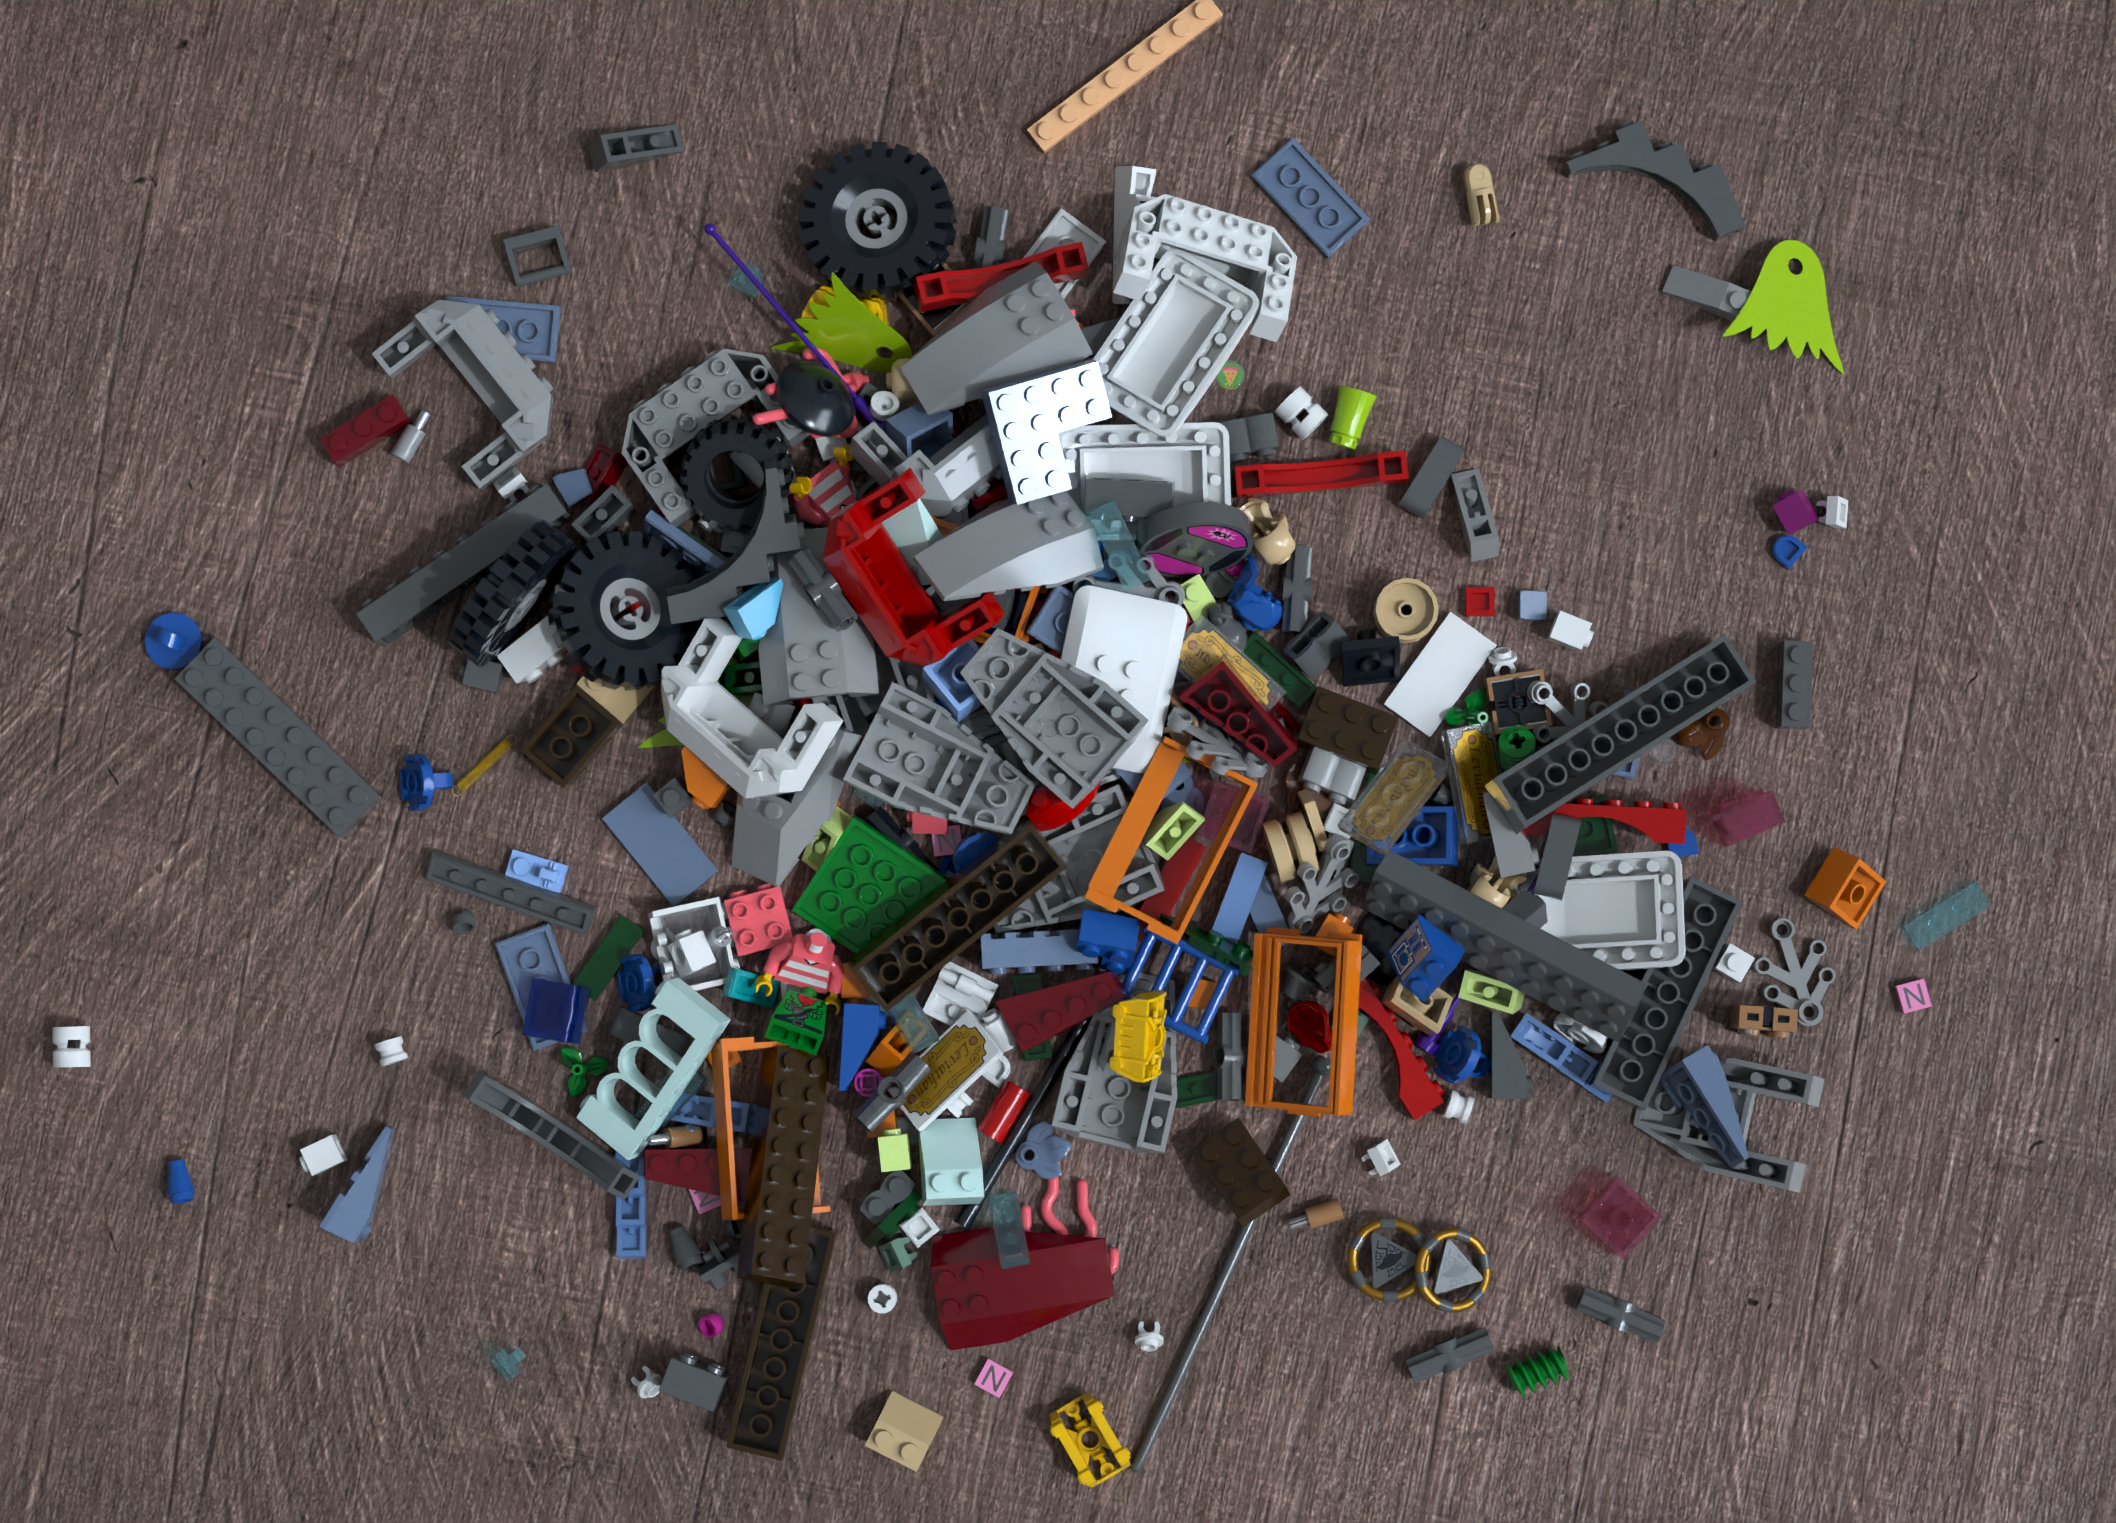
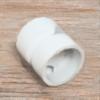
M1300 386L1280 404L1275 413L1284 423H1291V430L1301 440H1304L1329 414L1318 403L1312 404V397ZM1306 409L1309 415L1301 421L1298 416Z
M90 1026L52 1027V1043L57 1046V1049L53 1051V1068L91 1067V1052L86 1048V1045L90 1043ZM68 1040H75L76 1048H67Z

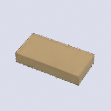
M1304 789L1299 791L1298 795L1312 838L1319 852L1325 851L1324 847L1327 837L1315 800L1310 790Z

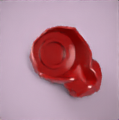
M1310 1000L1294 1005L1289 1010L1287 1016L1288 1029L1304 1046L1311 1047L1317 1053L1330 1052L1333 1029L1330 1028L1329 1016L1325 1008L1318 1002Z

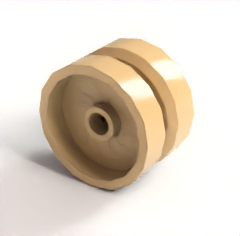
M1411 578L1394 580L1383 588L1374 603L1373 617L1375 626L1384 637L1399 636L1400 644L1417 642L1430 632L1437 621L1439 610L1437 598L1430 587L1420 580ZM1404 605L1409 606L1408 611L1411 613L1410 615L1402 614L1401 609Z
M1301 811L1286 815L1285 825L1288 833L1286 835L1278 820L1273 819L1262 823L1265 841L1280 883L1295 879L1294 860H1296L1298 867L1305 862H1310L1319 872L1315 844Z

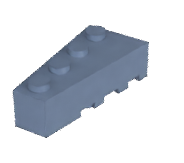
M1079 929L1051 932H1012L994 935L990 933L981 936L982 969H989V975L1006 974V968H1018V973H1034L1035 967L1046 966L1047 972L1064 971V965H1075V970H1092V964H1098V957H1086L1082 953L1075 952Z

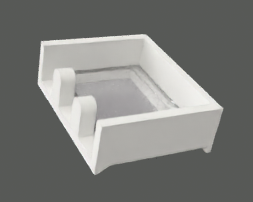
M719 897L652 911L648 914L663 981L680 978L667 947L676 941L675 935L691 929L692 934L701 930L705 934L717 926L726 928L724 920L728 919L725 903H720ZM733 935L727 946L713 953L716 960L715 963L680 979L695 991L725 985L730 967L740 969L737 958L733 959L731 948L734 947Z

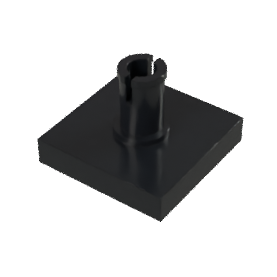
M1368 629V639L1366 638L1365 630H1362L1357 635L1358 640L1341 642L1343 687L1400 681L1399 636L1376 638L1375 632Z

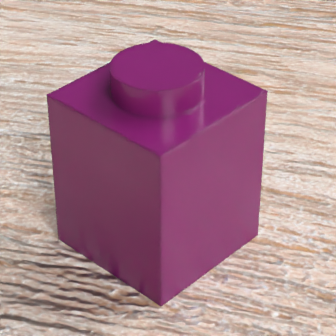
M1790 489L1777 496L1779 502L1772 505L1788 535L1794 534L1819 520L1803 489L1797 492Z

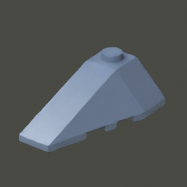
M1708 1045L1665 1071L1660 1078V1082L1674 1104L1679 1109L1685 1107L1693 1116L1691 1123L1696 1128H1703L1709 1134V1143L1730 1167L1733 1168L1748 1159L1749 1155L1724 1070L1720 1065L1718 1056L1712 1052Z
M386 1126L365 1156L364 1161L367 1162L365 1166H360L350 1178V1190L339 1194L319 1227L352 1243L359 1242L360 1239L365 1240L373 1228L370 1222L374 1218L395 1128Z

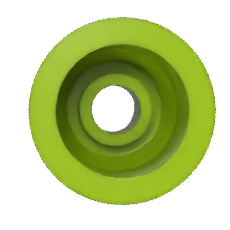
M1339 385L1329 442L1355 450L1377 396Z

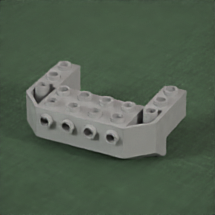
M437 300L417 313L415 320L371 354L391 378H395L435 345L438 344L506 430V432L461 466L480 490H484L549 438L554 401L550 391L554 388L544 376L538 379L532 371L536 367L526 353L522 356L519 355L514 348L518 343L508 331L502 333L496 324L500 320L490 308L484 311L479 304Z
M722 349L720 352L715 350L704 358V363L696 368L694 366L689 367L681 373L679 380L673 384L670 382L664 384L657 390L656 396L650 400H641L633 407L634 411L629 413L622 454L673 526L678 527L696 513L690 507V500L685 499L683 490L670 473V470L674 467L667 457L692 441L701 428L705 429L709 422L715 419L718 422L721 421L724 416H728L750 400H752L758 410L763 406L766 411L782 408L777 394L768 395L765 392L766 385L775 383L778 375L764 355L730 349ZM791 419L775 421V424L791 447H794L810 436L809 432L800 428Z
M987 414L929 459L920 450L908 458L874 421L852 437L849 453L879 485L911 468L926 491L920 497V500L930 516L948 517L954 511L956 514L960 513L969 504L968 500L974 495L980 497L989 489L992 481L996 478L998 480L1003 479Z

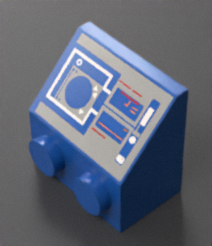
M1419 914L1388 949L1387 953L1401 985L1425 1002L1455 969L1465 948Z

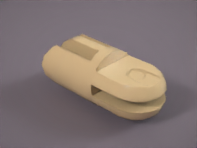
M1480 163L1468 166L1464 172L1463 182L1472 227L1478 226L1480 223L1481 225H1486L1490 221L1492 223L1500 222L1489 168Z

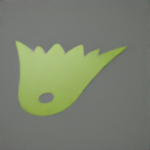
M1785 240L1778 243L1766 257L1759 277L1746 303L1723 337L1737 334L1752 326L1751 338L1753 339L1766 329L1770 350L1776 349L1787 337L1791 351L1797 359L1802 355L1804 347L1808 342L1809 348L1816 359H1819L1821 348L1830 362L1844 375L1845 373L1832 332L1825 278L1821 263L1813 250L1800 241ZM1793 258L1798 259L1802 263L1803 269L1798 275L1791 273L1788 267L1789 261Z
M833 272L831 278L836 298L824 293L825 300L830 307L809 302L811 311L818 319H795L801 327L809 332L804 334L815 347L824 349L833 360L871 371L891 372L892 364L896 360L912 357L908 342L864 306ZM796 333L791 334V336L801 340ZM802 340L771 347V349L798 353H803L808 348ZM879 347H887L893 352V356L883 358L877 354L876 350Z

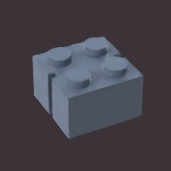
M919 402L886 419L887 436L908 458L920 450L929 459L954 439L951 435L954 433L953 413L946 410L928 416Z

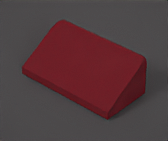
M599 443L597 444L584 468L593 493L583 498L584 501L593 504L611 485L615 487L628 463L624 456Z

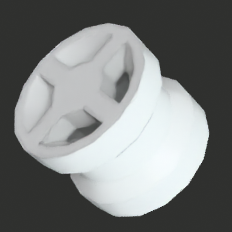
M402 1036L374 1045L376 1051L380 1052L381 1055L379 1061L381 1067L409 1058L407 1052L403 1051L402 1048L404 1042Z
M1452 1090L1443 1117L1448 1119L1454 1117L1460 1123L1466 1124L1473 1107L1474 1097H1463L1457 1091Z
M963 1092L947 1109L959 1118L962 1115L963 1108L970 1106L974 1101Z
M886 1283L874 1286L868 1295V1304L877 1313L891 1311L897 1302L895 1289Z

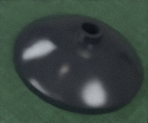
M798 361L786 366L779 374L776 381L778 401L786 415L800 428L818 436L831 437L843 433L850 426L855 414L853 398L845 383L833 371L817 363Z
M1368 912L1360 921L1355 934H1362V944L1380 962L1368 977L1381 985L1388 986L1397 974L1387 951L1393 945L1394 940L1399 938L1405 930Z

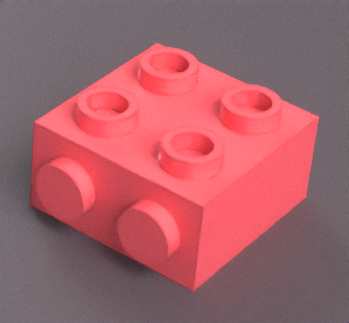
M770 883L757 886L758 892L747 894L746 890L730 893V899L724 901L739 957L773 949L777 945L791 941L794 937L781 886L775 887Z

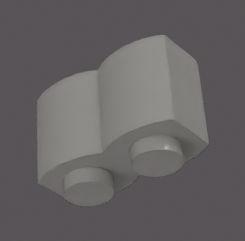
M1312 747L1309 749L1298 781L1304 783L1303 788L1310 790V792L1319 793L1320 790L1330 794V800L1339 804H1345L1346 801L1351 802L1355 800L1366 768L1340 758L1326 750Z

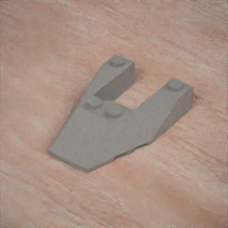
M755 692L749 710L782 739L784 738L795 706L786 704L764 707L763 694ZM840 726L802 791L745 799L738 793L732 855L733 867L776 887L781 885L800 860L798 856L807 844H812L817 837L815 834L823 823L831 819L845 784L842 780L857 752L862 735Z
M1735 1058L1719 1060L1726 1076L1745 1143L1756 1094L1819 1107L1825 1080L1823 1078ZM1674 1065L1666 1066L1664 1072ZM1660 1080L1646 1110L1640 1111L1636 1109L1634 1126L1674 1149L1683 1157L1693 1161L1702 1169L1716 1174L1800 1193L1806 1164L1747 1151L1749 1158L1731 1168L1709 1143V1134L1703 1128H1696L1691 1123L1693 1116L1685 1107L1679 1109L1674 1104Z

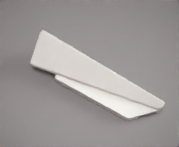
M1117 166L1115 168L1113 289L1118 264H1114L1123 230L1135 206L1157 198L1151 197L1156 169L1137 166ZM1113 293L1112 302L1113 304H1129L1131 298Z

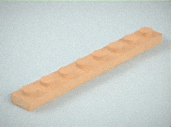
M1195 0L1029 127L1027 133L1045 154L1223 17L1222 12L1212 0Z

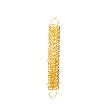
M504 739L487 756L490 757L497 751L505 750L506 747L504 745L507 740ZM485 758L465 777L470 776L472 773L474 774L476 771L478 772L480 769L482 770ZM464 778L457 784L459 788L461 787L460 785L463 783L462 781L464 780Z

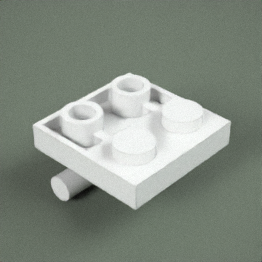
M949 962L942 968L922 1012L952 1026L968 1010L981 1022V1017L986 1012L999 985Z

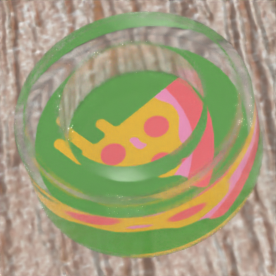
M1228 360L1216 376V380L1222 388L1234 390L1243 383L1245 372L1240 363Z

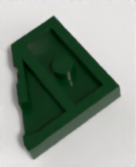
M914 1189L862 1242L871 1249L884 1236L890 1239L901 1228L898 1222L903 1217L909 1220L920 1209L916 1204L922 1199V1195Z

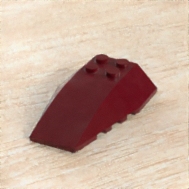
M994 1227L932 1236L931 1272L940 1326L951 1351L1008 1342L1115 1296L1106 1238L1009 1230Z

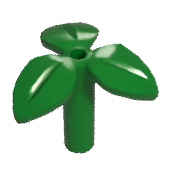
M1483 689L1475 690L1467 695L1464 699L1465 711L1454 706L1445 714V721L1450 726L1458 727L1467 720V730L1479 728L1481 733L1488 734V726L1486 724L1488 714L1479 711L1485 704V691Z
M564 1047L561 1050V1058L564 1065L572 1069L573 1073L568 1078L567 1083L568 1091L572 1097L580 1095L587 1088L588 1080L585 1075L586 1073L598 1077L604 1074L609 1067V1062L603 1057L592 1056L586 1064H583V1055L579 1050L571 1047Z

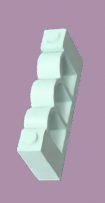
M680 978L664 980L655 991L657 996L652 1002L656 1009L648 1011L642 1017L639 1024L640 1039L627 1043L621 1049L618 1056L619 1071L606 1075L600 1081L597 1094H590L580 1104L582 1110L576 1117L627 1160L641 1156L648 1145V1137L655 1135L731 1021L730 1018ZM661 1015L669 1017L695 1038L683 1058L658 1037L656 1023ZM640 1047L650 1051L673 1070V1073L662 1089L658 1088L637 1069L635 1055ZM619 1079L626 1081L652 1102V1105L641 1121L636 1119L616 1101L614 1087Z

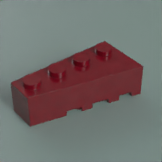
M1224 655L1180 690L1178 698L1193 706L1199 713L1222 727L1225 732L1244 743L1246 747L1272 766L1276 767L1297 750L1298 742Z
M1113 971L995 1002L1021 1051L1027 1052L1122 1001L1128 995L1116 972Z
M752 1147L734 1148L737 1200L746 1202ZM717 1148L645 1150V1179L720 1196Z

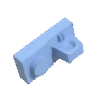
M513 849L505 875L561 893L569 866Z

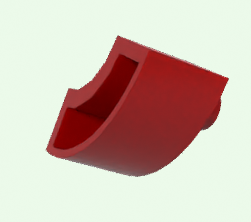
M1101 781L1074 809L1068 806L1047 786L1035 788L1030 795L1026 815L1040 831L1061 827L1075 819L1089 806L1098 792Z

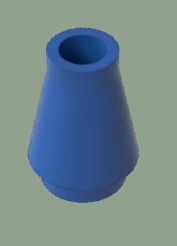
M185 1160L169 1162L167 1197L170 1198V1203L181 1204L193 1201L195 1189Z

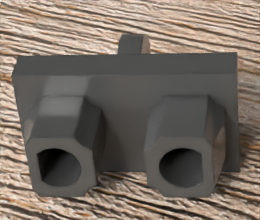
M714 1239L708 1241L711 1250L702 1254L705 1262L697 1266L700 1272L699 1275L704 1283L708 1281L715 1290L726 1286L728 1278L724 1271L733 1267L737 1273L741 1241L733 1246L727 1240L720 1245Z

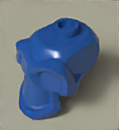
M1250 554L1247 556L1248 560L1245 562L1239 577L1230 586L1231 590L1227 602L1233 607L1235 613L1241 617L1240 622L1252 631L1255 628L1267 631L1279 622L1283 609L1281 602L1275 599L1271 592L1262 590L1260 586L1254 583L1258 575L1259 566L1254 556Z

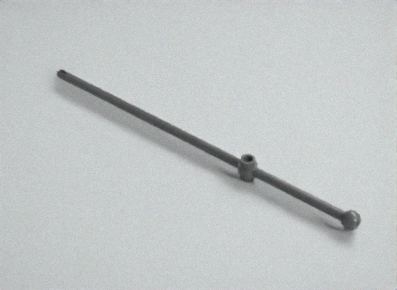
M1320 1055L1314 1058L1311 1065L1314 1072L1299 1103L1312 1104L1324 1076L1330 1075L1331 1060ZM1293 1115L1271 1165L1278 1175L1302 1126L1305 1115ZM1258 1218L1240 1229L1131 1465L1133 1472L1137 1473L1142 1469Z

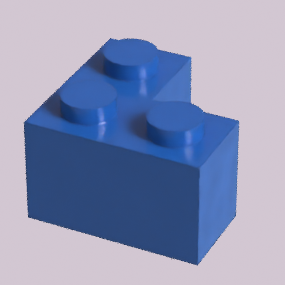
M1084 909L1080 919L1075 952L1082 953L1084 956L1091 958L1100 956V969H1104L1107 972L1115 971L1117 975L1127 974L1136 951L1140 919Z

